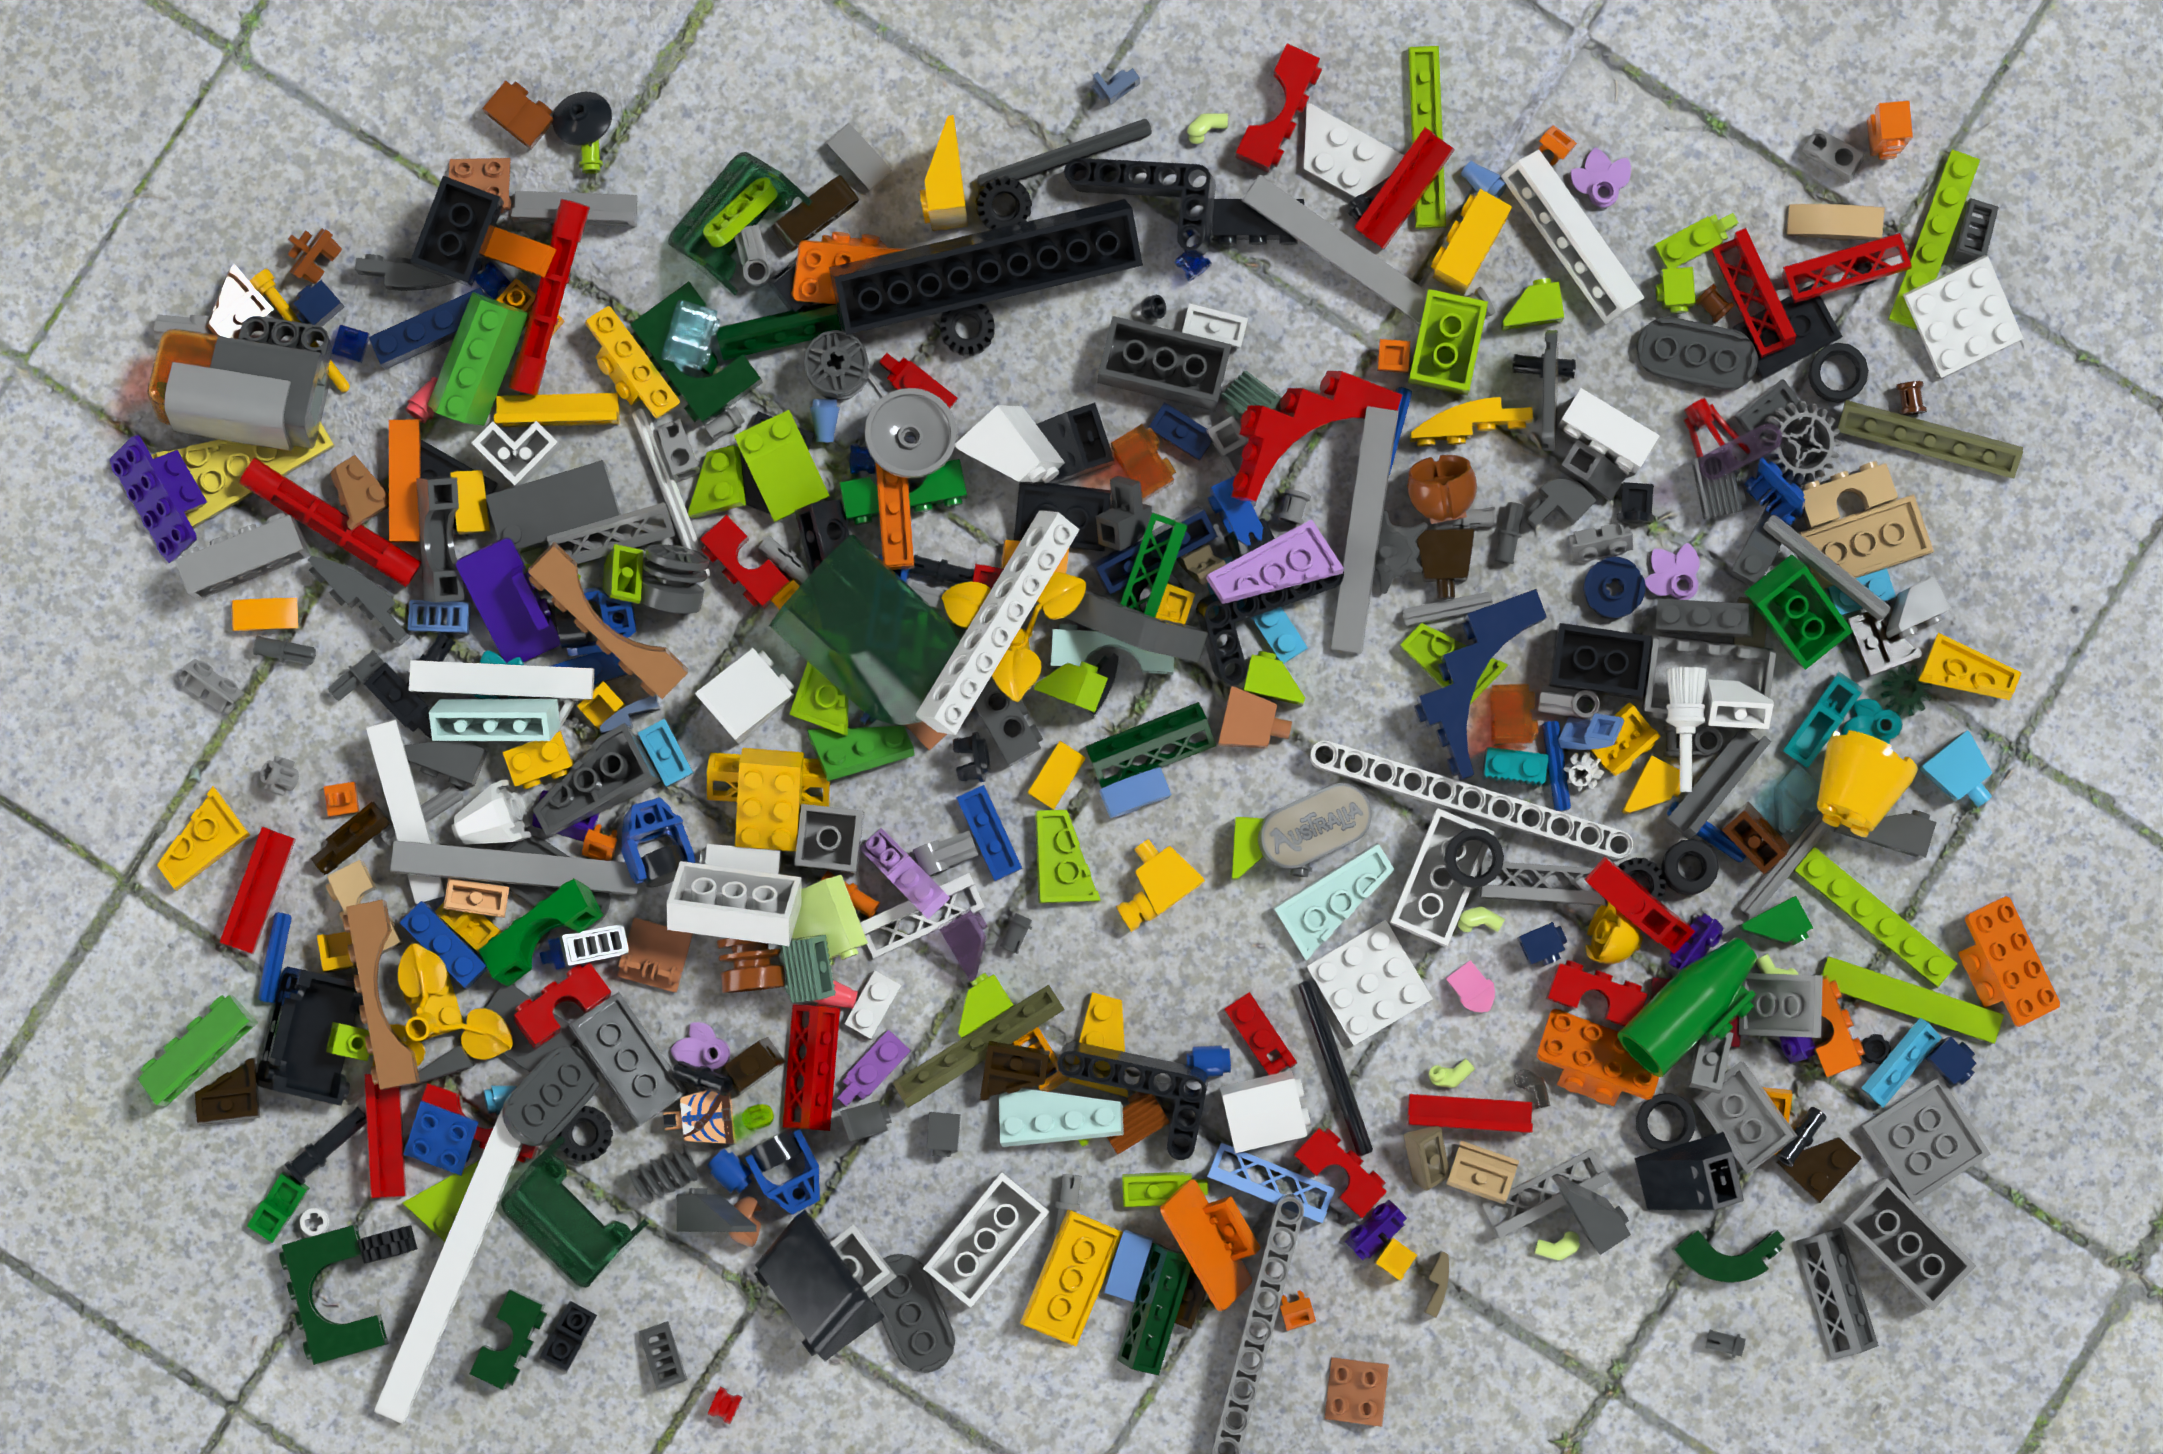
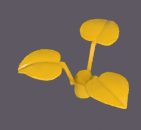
M1053 573L1036 601L1039 604L1034 608L1027 629H1019L993 672L992 679L995 684L1013 701L1019 702L1024 694L1035 684L1041 673V661L1030 650L1028 639L1033 635L1032 630L1039 611L1043 609L1046 617L1052 620L1070 615L1078 607L1085 595L1086 582L1083 579L1066 573ZM964 582L946 590L941 598L949 619L958 627L968 629L990 593L991 588L979 582Z
M417 943L411 944L401 957L398 968V982L406 996L414 998L422 994L420 1006L416 1009L417 1015L409 1019L406 1026L402 1024H390V1026L401 1041L415 1052L417 1067L424 1060L426 1053L425 1047L420 1041L434 1032L439 1033L441 1031L457 1029L465 1030L461 1035L462 1047L467 1054L476 1059H491L503 1052L509 1051L513 1046L510 1029L504 1019L490 1009H473L467 1015V1024L458 1023L442 1026L437 1025V1021L431 1013L425 1012L428 993L435 994L444 988L448 976L447 968L438 955Z

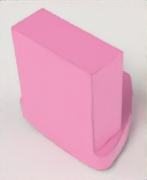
M1471 960L1446 978L1449 985L1461 998L1460 1002L1464 1007L1474 1012L1490 1011L1495 998L1494 983L1490 979L1486 980Z

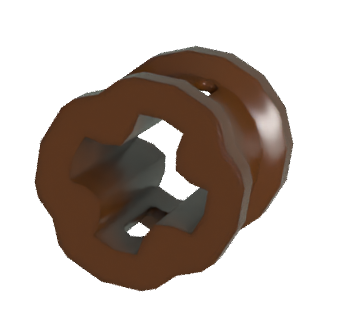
M1712 284L1695 300V304L1697 306L1701 305L1713 317L1712 322L1716 324L1735 305L1732 302L1728 303L1716 291L1717 286Z
M1923 381L1905 382L1896 385V390L1900 391L1902 406L1899 414L1909 416L1927 412V407L1923 406L1921 388L1924 386Z

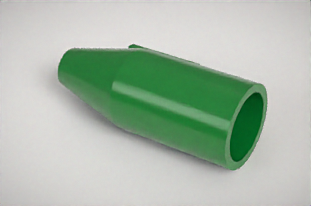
M1735 937L1682 968L1617 1034L1622 1046L1644 1069L1657 1077H1663L1704 1034L1707 1036L1706 1040L1709 1043L1716 1037L1722 1040L1733 1029L1730 1023L1737 1016L1743 1019L1754 1007L1751 1002L1756 993L1753 990L1749 992L1742 984L1757 960L1755 952L1743 940Z

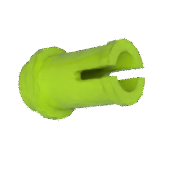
M599 139L593 142L591 146L589 144L581 145L582 161L579 162V167L582 168V173L596 174L600 172L603 162L600 161Z

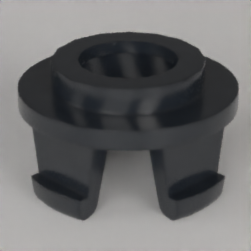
M973 732L972 736L953 739V751L955 753H973L974 762L956 768L959 781L978 779L979 782H985L986 774L990 773L991 769L985 738L981 739L978 732Z

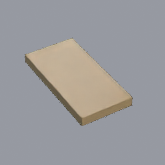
M1914 494L1799 532L1801 536L1854 578L1934 552ZM1808 565L1811 574L1822 589L1834 586Z

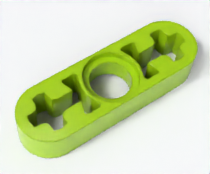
M759 178L752 182L705 226L703 233L712 247H721L730 242L775 200L778 192L769 178Z

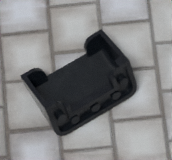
M288 966L284 968L279 980L257 1070L256 1082L259 1087L342 1106L343 1100L347 1098L350 1090V1083L346 1082V1076L341 1074L345 1056L328 1053L326 1049L333 1022L353 1026L355 1015L360 1014V1005H364L362 993H357L353 981Z
M803 1210L794 1217L755 1264L758 1270L754 1272V1275L764 1288L769 1285L805 1336L806 1339L802 1341V1344L812 1357L818 1354L824 1362L884 1318L877 1305L871 1301L864 1288L858 1283L831 1245L828 1236L821 1226L806 1210Z

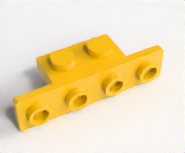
M610 306L603 308L586 320L585 324L602 346L595 357L600 370L605 375H609L615 383L616 391L621 398L626 399L631 406L642 400L656 419L679 405L680 400Z

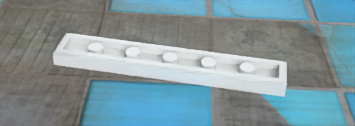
M410 660L409 691L593 700L595 669Z
M397 719L366 726L397 840L432 844ZM407 874L415 904L446 895L441 877Z

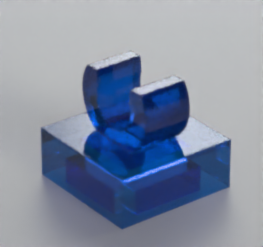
M340 325L332 349V355L362 364L370 333Z
M559 937L548 940L550 950L539 953L542 965L554 963L556 970L576 966H565Z

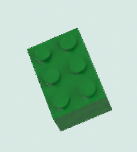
M1792 554L1744 592L1790 657L1805 670L1853 632L1806 565Z

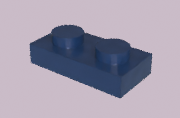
M1165 402L1148 427V430L1198 461L1202 459L1212 443L1207 433V428Z

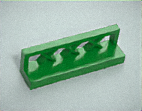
M1152 512L1120 604L1126 606L1129 596H1131L1134 604L1127 607H1136L1137 611L1142 612L1139 605L1147 602L1143 613L1156 618L1187 529V524ZM1156 520L1173 526L1170 537L1158 544L1152 534ZM1151 538L1154 546L1146 549L1149 539ZM1167 544L1164 554L1162 555L1159 547ZM1156 549L1161 558L1160 566L1147 573L1142 563L1143 556ZM1141 567L1144 575L1136 578L1139 568ZM1157 573L1154 583L1152 584L1149 576ZM1146 578L1151 588L1148 597L1137 602L1132 592L1133 585Z

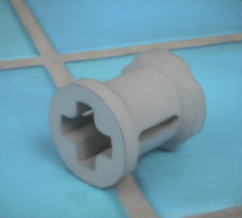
M1287 488L1284 492L1286 499L1282 513L1278 514L1277 519L1300 526L1304 523L1302 519L1306 502L1310 501L1311 496L1304 492Z

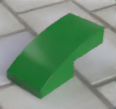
M282 1172L266 1199L257 1208L247 1227L273 1243L310 1187L305 1184L302 1185L287 1172Z

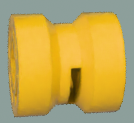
M1143 891L1135 894L1130 902H1122L1116 906L1130 932L1138 929L1140 923L1145 920L1151 921L1157 917Z

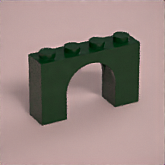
M688 281L630 324L634 330L631 335L641 349L646 347L652 356L649 359L658 372L664 371L670 381L667 384L677 397L682 395L688 403L684 409L694 423L700 420L703 425H706L724 412L726 408L732 406L761 385L763 381L743 354L718 373L705 378L688 376L676 367L672 357V348L677 335L686 326L709 310L701 296Z
M357 1225L283 1244V1252H279L281 1266L283 1270L288 1269L291 1279L290 1282H287L289 1296L291 1300L296 1299L299 1309L298 1312H295L297 1326L299 1330L304 1329L307 1339L306 1342H303L305 1356L307 1360L312 1359L313 1365L389 1344L381 1314L341 1324L326 1319L320 1314L314 1304L313 1286L319 1273L331 1264L361 1256L357 1241L361 1237Z

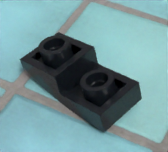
M1115 653L1110 658L1105 655L1096 665L1098 667L1097 674L1107 677L1108 680L1096 711L1092 712L1085 709L1094 718L1106 702L1116 678L1119 656Z
M570 1301L541 1353L540 1359L567 1373L597 1315Z

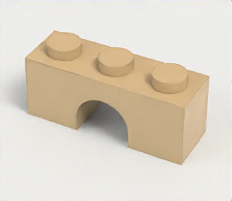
M1873 461L1860 466L1861 472L1849 475L1848 471H1843L1830 476L1831 482L1820 485L1819 480L1801 486L1805 495L1803 497L1805 504L1802 515L1807 530L1840 518L1837 509V498L1839 494L1844 492H1852L1858 495L1862 500L1865 510L1895 501L1898 495L1887 464L1878 465L1877 461Z
M358 860L328 875L327 878L330 883L325 885L333 901L338 900L343 911L339 912L342 921L343 914H347L346 906L361 904L366 894L377 889L362 860ZM391 916L389 918L392 932L384 945L382 954L404 944Z

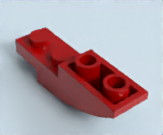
M1606 857L1584 879L1625 917L1658 944L1661 943L1674 954L1695 933V930L1688 923L1653 897L1646 888Z

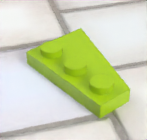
M1423 623L1400 644V647L1442 688L1449 686L1450 683L1449 680L1444 681L1440 674L1438 664L1442 663L1441 657L1444 654L1467 646ZM1491 658L1477 682L1470 705L1508 667V664Z
M819 628L789 715L848 736L850 638Z
M1035 811L1039 903L1101 901L1091 878L1090 869L1079 846L1080 843L1068 811Z
M480 1160L464 1168L461 1176L453 1174L402 1202L444 1242L448 1237Z

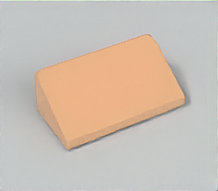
M448 878L443 909L505 918L509 887Z

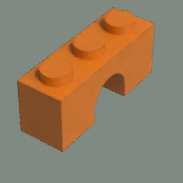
M1910 101L1878 103L1875 108V114H1871L1867 119L1870 156L1878 155L1879 160L1897 158V154H1900L1913 138Z
M1828 975L1823 976L1822 1016L1832 1023L1834 1032L1830 1039L1817 1044L1815 1049L1825 1074L1829 1077L1861 1065L1862 1059L1860 1056L1865 1055L1859 1037L1853 1039L1849 1027L1854 1026L1848 1009L1841 1010L1837 999L1841 998L1842 994L1836 980L1830 982Z

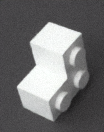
M492 421L472 442L473 446L514 486L525 484L561 448L560 444L537 421L515 442Z

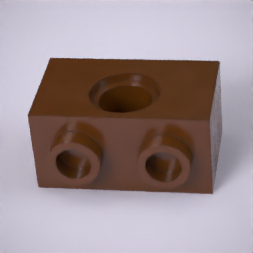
M1749 801L1734 813L1722 828V831L1763 874H1766L1783 859L1790 848L1785 839Z

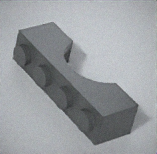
M447 476L416 478L424 601L448 602L464 600L463 579L456 567L457 558L453 542L454 517L459 509L457 478Z

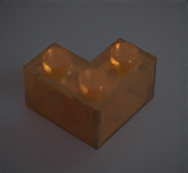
M1143 424L1111 442V451L1127 478L1141 483L1142 502L1174 483L1172 475L1176 473L1168 458L1166 457L1162 460L1159 456L1158 448L1160 447V441L1152 428L1146 430Z
M1529 684L1491 685V747L1528 748L1533 743V740L1538 738L1537 719L1532 720V712H1530V710H1535L1534 691H1529Z

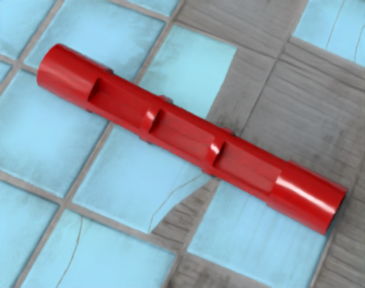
M566 199L560 200L551 232L553 236L550 246L555 248L556 252L545 277L540 279L532 311H529L528 314L530 318L520 352L517 353L508 385L513 390L538 395L547 363L548 348L554 327L559 321L557 316L566 284H569L571 266L578 242H581L590 207Z
M256 458L248 465L239 481V484L405 588L409 585L422 564L421 561L363 525L350 530L347 525L349 516Z

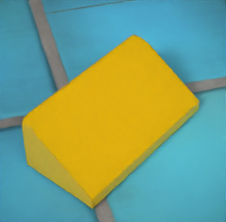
M483 470L450 472L451 477L457 478L459 509L455 514L457 532L463 535L490 531Z
M1059 741L1029 789L1028 794L1054 810L1086 757Z

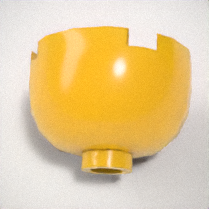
M1607 901L1608 906L1601 905L1592 917L1587 931V935H1593L1591 946L1586 944L1585 950L1587 956L1594 961L1604 964H1617L1626 961L1634 952L1640 949L1643 936L1639 927Z

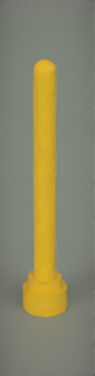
M268 268L262 270L250 280L254 289L262 296L266 295L284 320L302 323L276 290L275 277ZM317 341L310 345L313 348L320 346ZM330 359L328 367L329 378L339 391L347 392L350 388L349 382Z

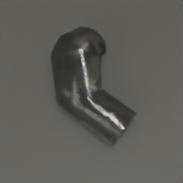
M1522 1069L1514 1075V1084L1518 1088L1532 1093L1535 1109L1550 1106L1546 1082L1543 1077L1527 1069Z

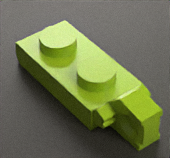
M1734 213L1719 220L1716 214L1710 217L1707 216L1654 244V248L1666 269L1678 268L1712 250V248L1721 245L1723 241L1728 239L1726 232L1736 227L1739 222Z
M1192 1173L1122 1174L1123 1207L1161 1206L1186 1181L1192 1179ZM1194 1179L1203 1194L1208 1195V1179Z

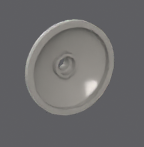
M916 388L899 389L883 396L872 407L865 425V442L871 457L887 472L904 478L924 477L939 470L951 457L957 440V426L949 407L936 395ZM910 435L916 441L914 443H907L904 438Z

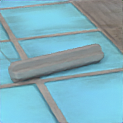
M1484 592L1404 609L1402 613L1405 625L1409 627L1421 623L1448 619L1492 605L1493 601L1491 594Z
M456 785L450 786L421 805L425 822L430 821L463 799V795ZM393 824L381 831L380 835L387 845H392L394 840L398 841Z

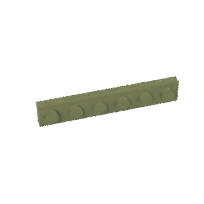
M1845 400L1837 425V429L1841 431L1840 433L2013 479L2023 454V447L1849 400Z
M1047 985L892 1083L907 1108L984 1061L989 1041L1011 1044L1065 1009L1050 985Z

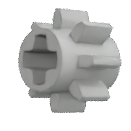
M275 756L274 761H267L260 773L261 781L266 783L264 789L284 796L285 790H293L299 779L298 770L293 768L295 762L279 756Z

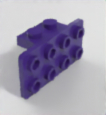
M135 435L110 458V464L113 473L119 478L126 490L128 499L134 504L141 516L144 527L149 530L159 553L170 563L175 561L181 555V552L187 550L197 540V535L185 514L203 507L207 501L178 450L153 459L142 438L139 435Z
M508 537L503 538L457 560L456 567L497 649L506 663L517 657H520L525 662L561 644L558 631L550 617L552 615L551 607L545 597L541 599L536 587L528 579L531 575L528 573L512 539Z

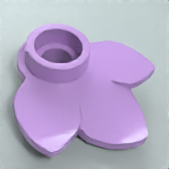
M1594 148L1589 153L1585 162V169L1575 168L1571 170V180L1574 187L1579 192L1587 194L1590 201L1595 206L1601 208L1609 207L1616 202L1619 190L1628 184L1631 177V164L1628 158L1619 159L1612 164L1610 159L1598 148ZM1600 188L1607 189L1609 196L1601 198L1598 195V190Z
M1689 543L1683 545L1677 555L1667 550L1654 549L1651 555V565L1654 574L1645 579L1646 587L1658 596L1671 595L1677 600L1692 598L1698 590V580L1695 575L1700 567V560L1695 549ZM1685 580L1688 583V589L1685 591L1679 590L1677 582Z
M701 1022L691 1023L689 1028L690 1038L677 1041L670 1050L677 1061H684L698 1067L706 1066L711 1068L713 1072L715 1069L726 1065L730 1059L728 1044L724 1040L716 1038L712 1027ZM712 1048L718 1051L716 1059H713L710 1055Z

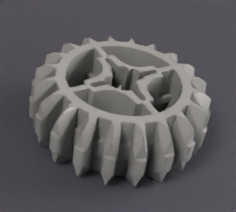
M1798 401L1796 406L1791 402L1786 403L1785 410L1783 408L1775 409L1777 418L1768 416L1767 421L1771 427L1761 428V431L1767 434V438H1762L1758 442L1766 445L1767 449L1762 450L1760 454L1763 457H1770L1766 462L1772 461L1782 471L1783 478L1787 482L1794 480L1795 484H1802L1804 479L1810 483L1814 482L1815 475L1818 477L1825 476L1824 468L1832 469L1834 467L1829 460L1830 457H1839V454L1834 452L1833 449L1834 446L1838 447L1842 444L1841 441L1834 440V436L1838 435L1841 431L1837 428L1831 429L1836 420L1832 417L1826 418L1828 411L1826 409L1818 410L1815 403H1810L1808 406L1805 401ZM1802 417L1800 424H1797L1791 433L1784 432V429L1790 422ZM1815 427L1819 433L1820 443L1814 438ZM1790 438H1800V440L1803 441L1804 444L1809 445L1810 447H1801V445H1799L1797 441L1791 440ZM1780 442L1786 446L1787 452L1785 457L1787 461L1782 454ZM1808 453H1816L1815 458L1810 463L1799 467L1800 461H1804Z

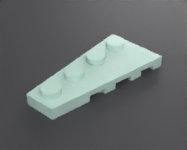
M1376 843L1273 907L1306 961L1334 933L1333 931L1394 871V868L1380 845Z
M1024 1088L1007 1094V1092L999 1094L1000 1144L1002 1147L1124 1135L1123 1106L1118 1101Z

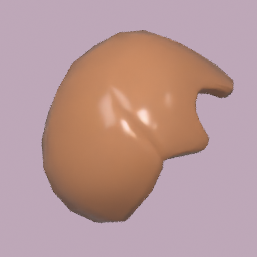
M748 1196L739 1200L734 1207L756 1225V1232H729V1235L734 1241L753 1247L756 1244L761 1229V1223L754 1217V1212L761 1211L762 1207L758 1204L756 1198Z

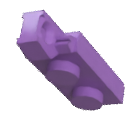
M888 1030L848 1072L847 1077L843 1080L848 1087L837 1099L846 1107L857 1095L864 1100L867 1095L870 1096L911 1050Z

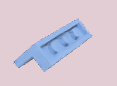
M1224 1143L1220 1144L1207 1176L1275 1205L1284 1196V1194L1279 1192L1275 1181L1285 1176L1294 1179L1299 1190L1292 1194H1300L1303 1200V1216L1319 1223H1323L1335 1191L1330 1186L1244 1151L1235 1153L1234 1147ZM1224 1151L1236 1155L1241 1168L1232 1172L1218 1168ZM1242 1158L1247 1159L1253 1163L1245 1166L1242 1161ZM1257 1164L1264 1166L1270 1179L1260 1184L1252 1182L1246 1169ZM1270 1169L1281 1173V1175L1273 1178ZM1243 1171L1246 1179L1235 1174ZM1299 1181L1306 1183L1310 1186L1302 1189L1299 1184ZM1272 1182L1275 1191L1264 1187V1185ZM1313 1188L1327 1192L1321 1209L1309 1205L1303 1192ZM1292 1201L1285 1202L1282 1205L1283 1208L1297 1214L1299 1212L1298 1205Z

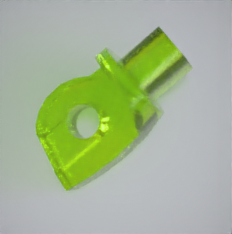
M756 1104L747 1107L742 1114L743 1125L751 1131L766 1128L774 1119L773 1110L766 1104Z

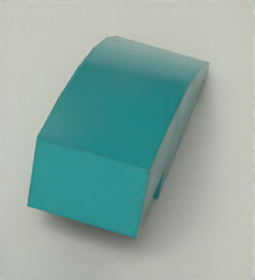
M1838 671L1793 734L1783 752L1806 768H1809L1830 739L1832 733L1836 731L1846 714L1860 697L1864 688Z

